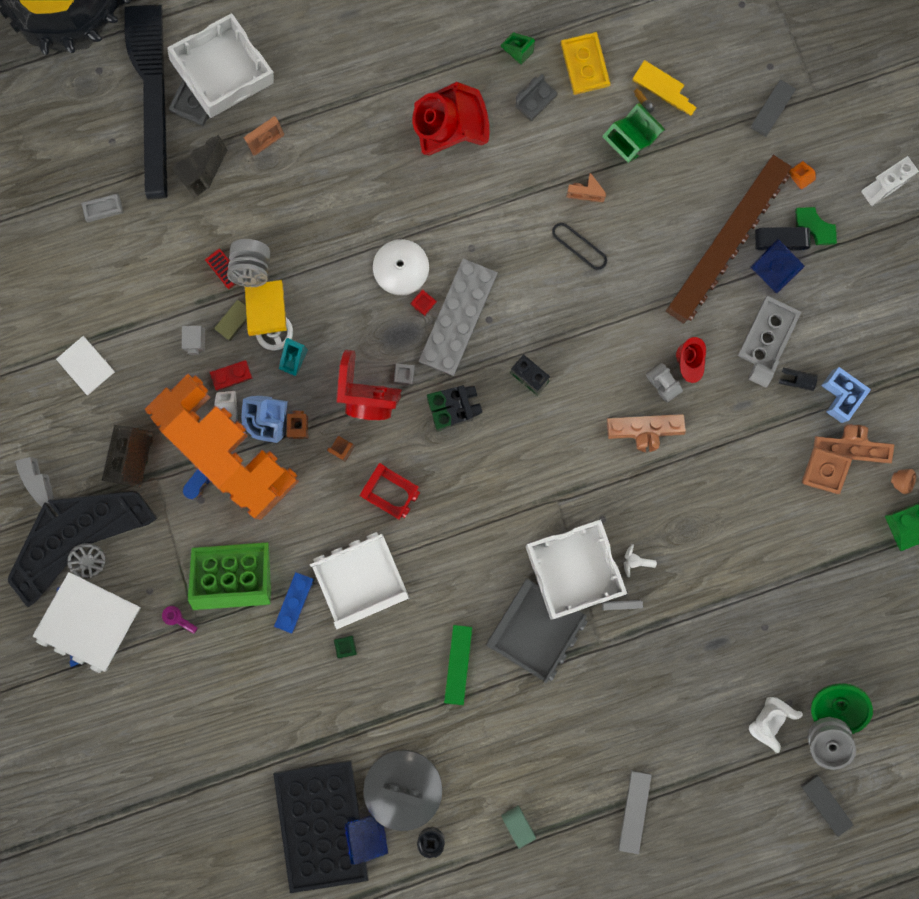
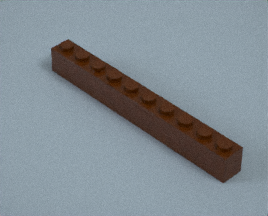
M774 154L772 155L665 312L683 324L687 320L692 321L697 314L695 309L698 304L702 306L708 296L705 294L708 289H714L718 283V280H716L717 276L724 274L729 267L726 264L728 260H733L738 254L739 250L736 248L740 243L743 245L750 236L747 234L749 229L752 228L754 230L760 221L758 219L760 213L765 214L770 207L769 200L776 198L781 190L778 188L780 184H785L791 176L788 172L792 166Z

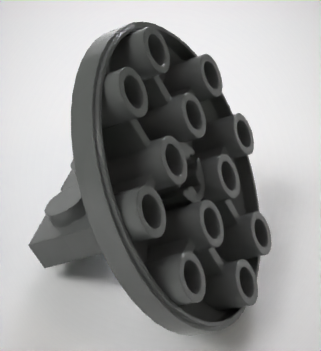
M396 750L380 757L369 769L364 782V800L370 814L381 825L396 831L414 830L426 824L437 812L442 798V781L438 770L427 757L411 750Z

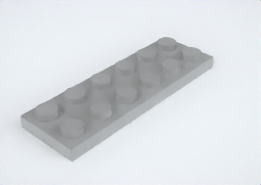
M464 258L462 259L419 359V363L454 377L498 272Z

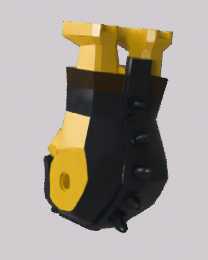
M0 0V13L5 19L9 18L11 20L9 24L16 33L20 32L30 44L38 46L44 55H48L49 49L74 53L76 50L89 48L93 42H100L102 37L99 34L105 25L118 22V18L113 15L116 8L137 0Z

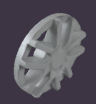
M91 543L77 545L68 555L67 562L70 572L81 578H92V576L97 575L103 570L105 565L103 550ZM83 547H90V549L86 552ZM78 549L82 552L81 555L76 552ZM93 549H96L97 552L94 555H92L91 553ZM72 555H74L77 559L71 560ZM79 563V565H76V566H74V567H72V565H71V564ZM84 569H89V573L84 574Z

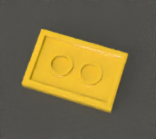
M597 32L561 40V47L574 95L610 87V80Z
M282 280L266 282V284L258 287H245L248 335L254 336L286 331L287 324Z

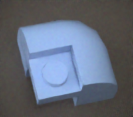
M268 396L244 398L241 416L242 425L252 435V438L274 443L279 442L284 437L287 429L286 414L288 401L272 399V397Z

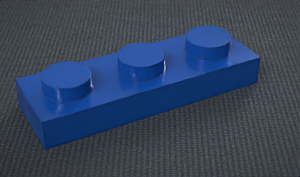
M295 572L274 627L291 634L294 632L313 584V578Z

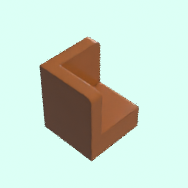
M338 436L332 447L328 448L327 451L346 462L355 445Z

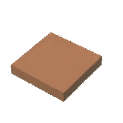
M274 116L243 138L252 154L257 155L283 137L284 132L278 119Z
M814 447L801 483L840 494L853 458Z

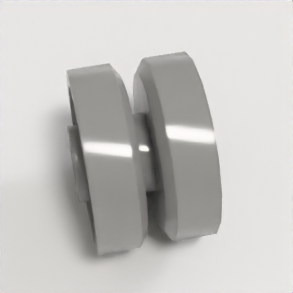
M832 717L819 719L812 724L807 738L812 757L816 763L825 769L831 770L842 769L849 765L855 758L856 746L847 724L838 718Z

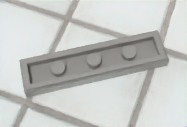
M631 770L619 851L639 854L652 776L649 773Z

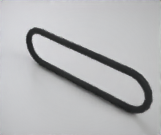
M557 223L553 227L552 234L554 238L593 269L600 270L606 266V255L569 225ZM560 225L568 228L601 254L605 260L604 264L601 267L591 264L558 238L555 234V229Z

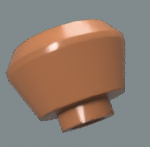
M913 469L898 470L897 473L894 472L891 483L902 494H908L914 488L916 473Z

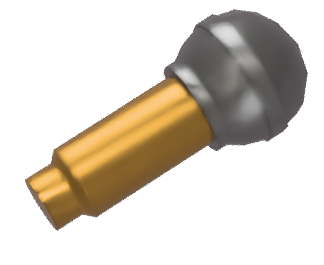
M638 88L635 89L636 98L649 113H652L655 108L654 103L647 100Z

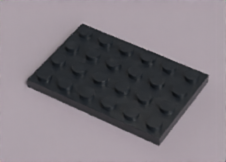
M352 760L274 772L273 776L290 894L369 881Z

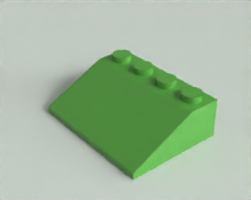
M269 543L192 548L188 601L192 609L202 610L271 605Z

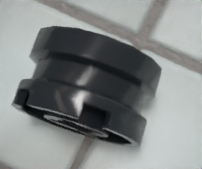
M427 827L419 834L417 841L418 851L422 856L429 859L440 856L445 846L444 835L438 828ZM428 839L429 841L435 840V844L429 846L427 843Z

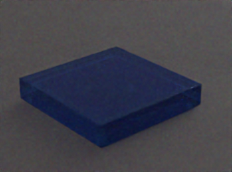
M778 239L750 266L776 294L805 267Z
M373 816L345 823L352 865L388 854L385 828Z

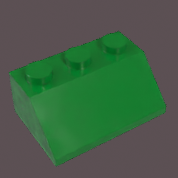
M919 502L885 515L900 551L919 544Z

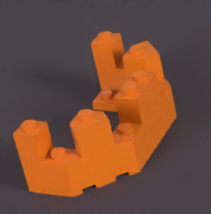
M187 374L172 390L166 387L144 410L149 415L152 414L150 418L157 426L161 425L159 430L223 493H229L231 495L230 498L241 508L247 507L250 509L248 513L253 518L262 520L299 482L296 479L298 475L291 468H281L276 462L278 458L271 451L266 453L262 450L245 467L241 463L243 459L236 452L233 454L232 452L248 437L244 432L246 428L239 421L234 423L230 419L232 414L226 408L220 409L217 406L199 422L201 418L195 412L210 398L207 394L209 390L196 375L192 377Z

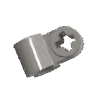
M660 363L646 373L647 379L657 389L659 395L666 403L683 392L680 382L673 378L670 369L663 363Z

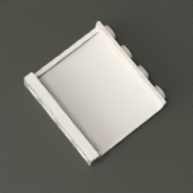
M377 532L366 536L368 540L363 542L356 540L349 544V548L345 550L342 547L331 551V556L325 558L324 555L314 558V563L310 564V567H313L332 613L336 629L409 599L383 534L378 535Z
M68 572L33 637L37 638L36 642L40 645L47 647L49 644L55 647L54 651L65 656L66 653L72 655V660L77 663L83 664L86 662L91 665L90 669L101 673V671L105 672L108 670L109 664L141 607Z

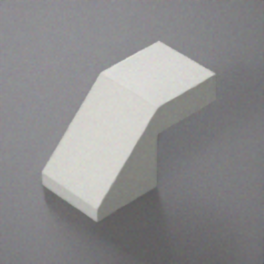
M216 392L215 406L220 409L226 408L232 414L230 419L236 423L238 421L236 392Z

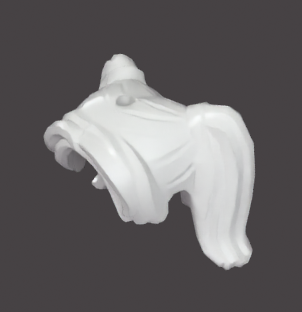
M768 697L766 698L765 707L761 710L756 721L749 725V731L756 739L772 748L775 753H779L781 745L776 740L775 735L785 722L786 717L795 720L803 715L801 711L792 709L780 699Z

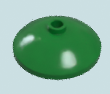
M838 683L824 687L814 696L811 703V714L814 722L826 717L838 718L847 724L852 734L863 730L871 721L873 706L869 696L859 687Z

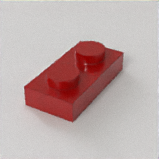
M246 360L210 372L216 391L253 379Z

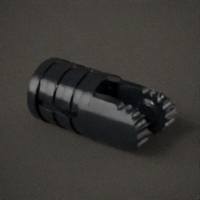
M783 367L782 372L795 376L794 381L780 379L778 384L814 391L818 378L816 374Z

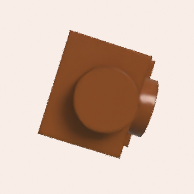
M292 411V414H287V438L308 439V415L304 414V411ZM297 422L302 423V426L299 429L295 427Z

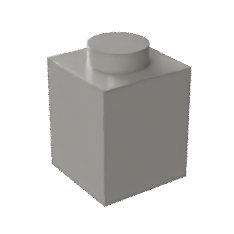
M182 326V349L187 354L198 355L199 352H205V329L202 326Z

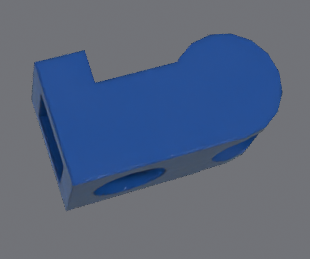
M199 469L196 470L183 488V494L188 499H199L203 494V489L210 482Z

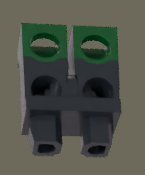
M524 354L510 371V374L522 384L525 382L524 386L536 396L550 382V376Z
M462 385L427 394V401L437 432L472 421L473 417L482 414L480 403L470 406L468 399L477 397L475 386L464 387Z

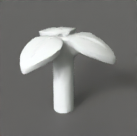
M634 544L629 546L624 556L627 559L624 562V570L627 577H630V567L644 566L655 568L657 565L656 560L643 559L636 554H632Z

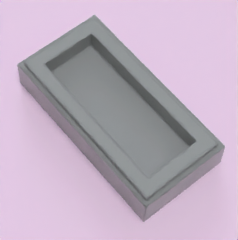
M118 193L81 203L86 222L124 213Z
M643 601L602 602L601 605L602 610L643 608Z

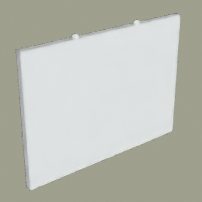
M84 336L56 359L87 396L115 373Z

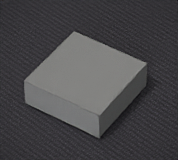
M396 363L393 382L413 385L415 365Z

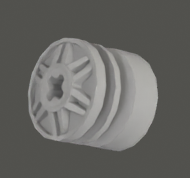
M240 239L231 243L229 251L230 261L227 271L228 279L237 285L245 287H258L266 284L270 260L269 247L253 239Z

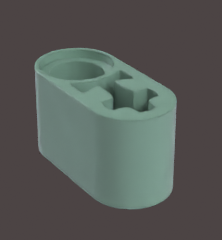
M519 805L501 814L519 849L536 840V836Z

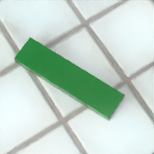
M453 625L444 701L446 704L464 706L472 627Z

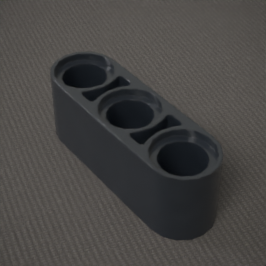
M764 227L755 230L756 250H807L811 248L810 228Z

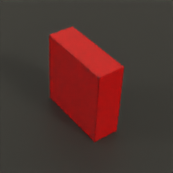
M422 289L410 305L425 317L437 301Z

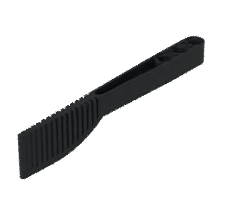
M162 4L124 6L126 49L133 67L143 80L145 195L148 200L167 199L168 196Z

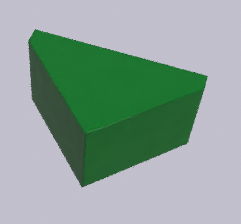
M513 32L500 46L522 65L534 53L535 40L532 37Z

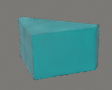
M286 338L279 369L296 376L308 352L305 345Z

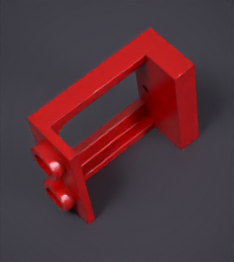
M379 463L359 496L400 520L402 517L406 518L410 511L408 506L411 501L415 502L421 492L418 491L419 486ZM382 476L408 493V500L404 506L396 507L372 493Z

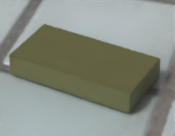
M237 300L214 329L231 341L247 321L246 305Z

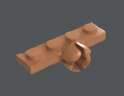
M684 414L607 418L608 439L634 438L637 449L641 452H646L645 447H649V452L656 451L659 448V437L685 435L686 433Z
M847 424L844 426V433L841 438L815 436L814 447L852 457V460L892 464L894 444L868 441V428L862 425Z

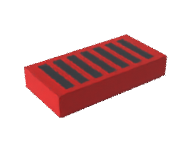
M219 248L207 257L205 261L229 290L236 284L227 277L229 259Z

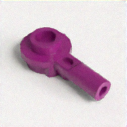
M169 606L163 610L162 619L166 624H179L193 634L198 630V627L182 618L183 615L178 607Z

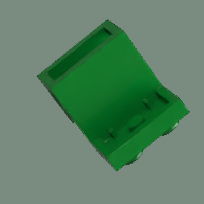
M638 103L624 119L614 122L602 137L629 163L639 157L637 154L639 151L651 146L665 128Z

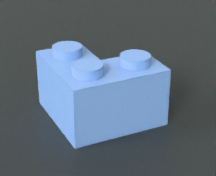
M840 367L832 370L821 385L836 396V399L826 413L840 423L849 421L871 389Z

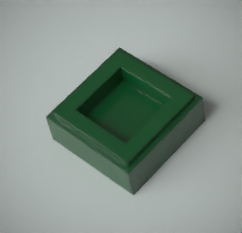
M353 635L334 639L337 659L357 655Z

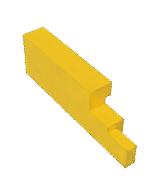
M643 61L632 81L680 111L692 116L697 107L689 103L687 97L680 94L684 84L649 62Z

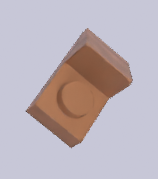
M589 173L587 187L580 183H573L572 185L569 184L567 190V198L604 202L606 192L591 173Z

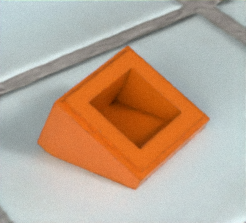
M804 161L788 172L801 190L816 180L815 170Z

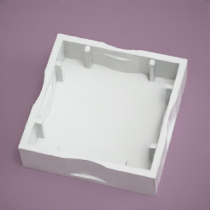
M232 13L210 24L203 31L190 35L167 47L169 60L210 118L274 83L272 69L260 52L250 43L246 32Z
M601 520L574 528L559 535H553L529 543L525 546L551 620L627 594L619 569L612 558L610 544Z

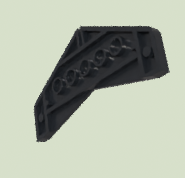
M136 491L50 499L48 502L58 516L55 515L46 502L43 504L8 576V583L28 608L37 602L66 567L68 555L74 547L83 543L92 544L149 525L157 519V516Z

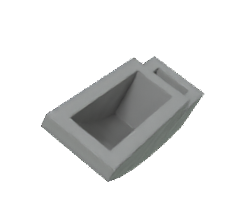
M28 457L16 460L18 473L30 495L41 507L46 502L51 510L55 512L48 500L54 499L49 475L40 474L37 458Z

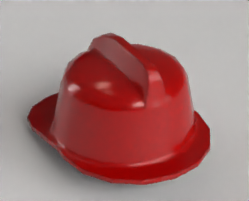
M698 337L687 339L685 343L679 346L676 352V359L680 364L682 377L690 383H696L701 380L705 370L706 346L704 341Z

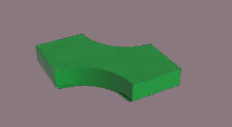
M816 207L795 209L796 227L810 228V234L813 236L816 245H835L837 243L836 224H829L823 221L818 216Z

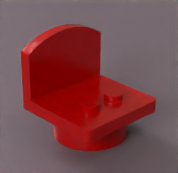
M455 82L434 93H428L415 101L412 123L416 134L420 138L422 154L430 156L463 141L481 146L488 143L490 134L489 118L479 89Z
M345 350L339 368L337 402L346 403L345 413L354 418L364 420H386L391 418L392 409H396L402 390L385 386L353 383L356 354L354 350Z

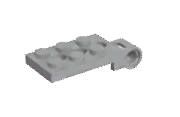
M769 296L765 297L737 355L754 364L748 380L765 388L774 376L781 354L801 314L800 311ZM771 317L779 318L780 325H772ZM768 333L771 335V343L764 342L763 334ZM756 350H761L764 353L763 360L756 359Z

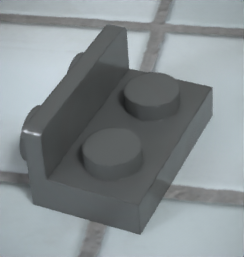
M543 74L538 78L534 77L530 81L529 87L525 91L521 90L516 96L515 107L530 121L557 96V92L544 81L545 76Z

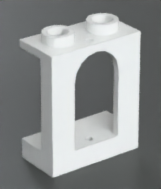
M907 156L876 177L877 180L861 192L870 205L873 206L906 184L919 171Z

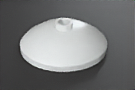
M403 239L393 240L383 245L376 253L373 261V273L379 286L386 292L393 295H408L420 289L425 283L429 274V262L424 250L416 243ZM401 261L404 263V265L402 267H398L397 263Z

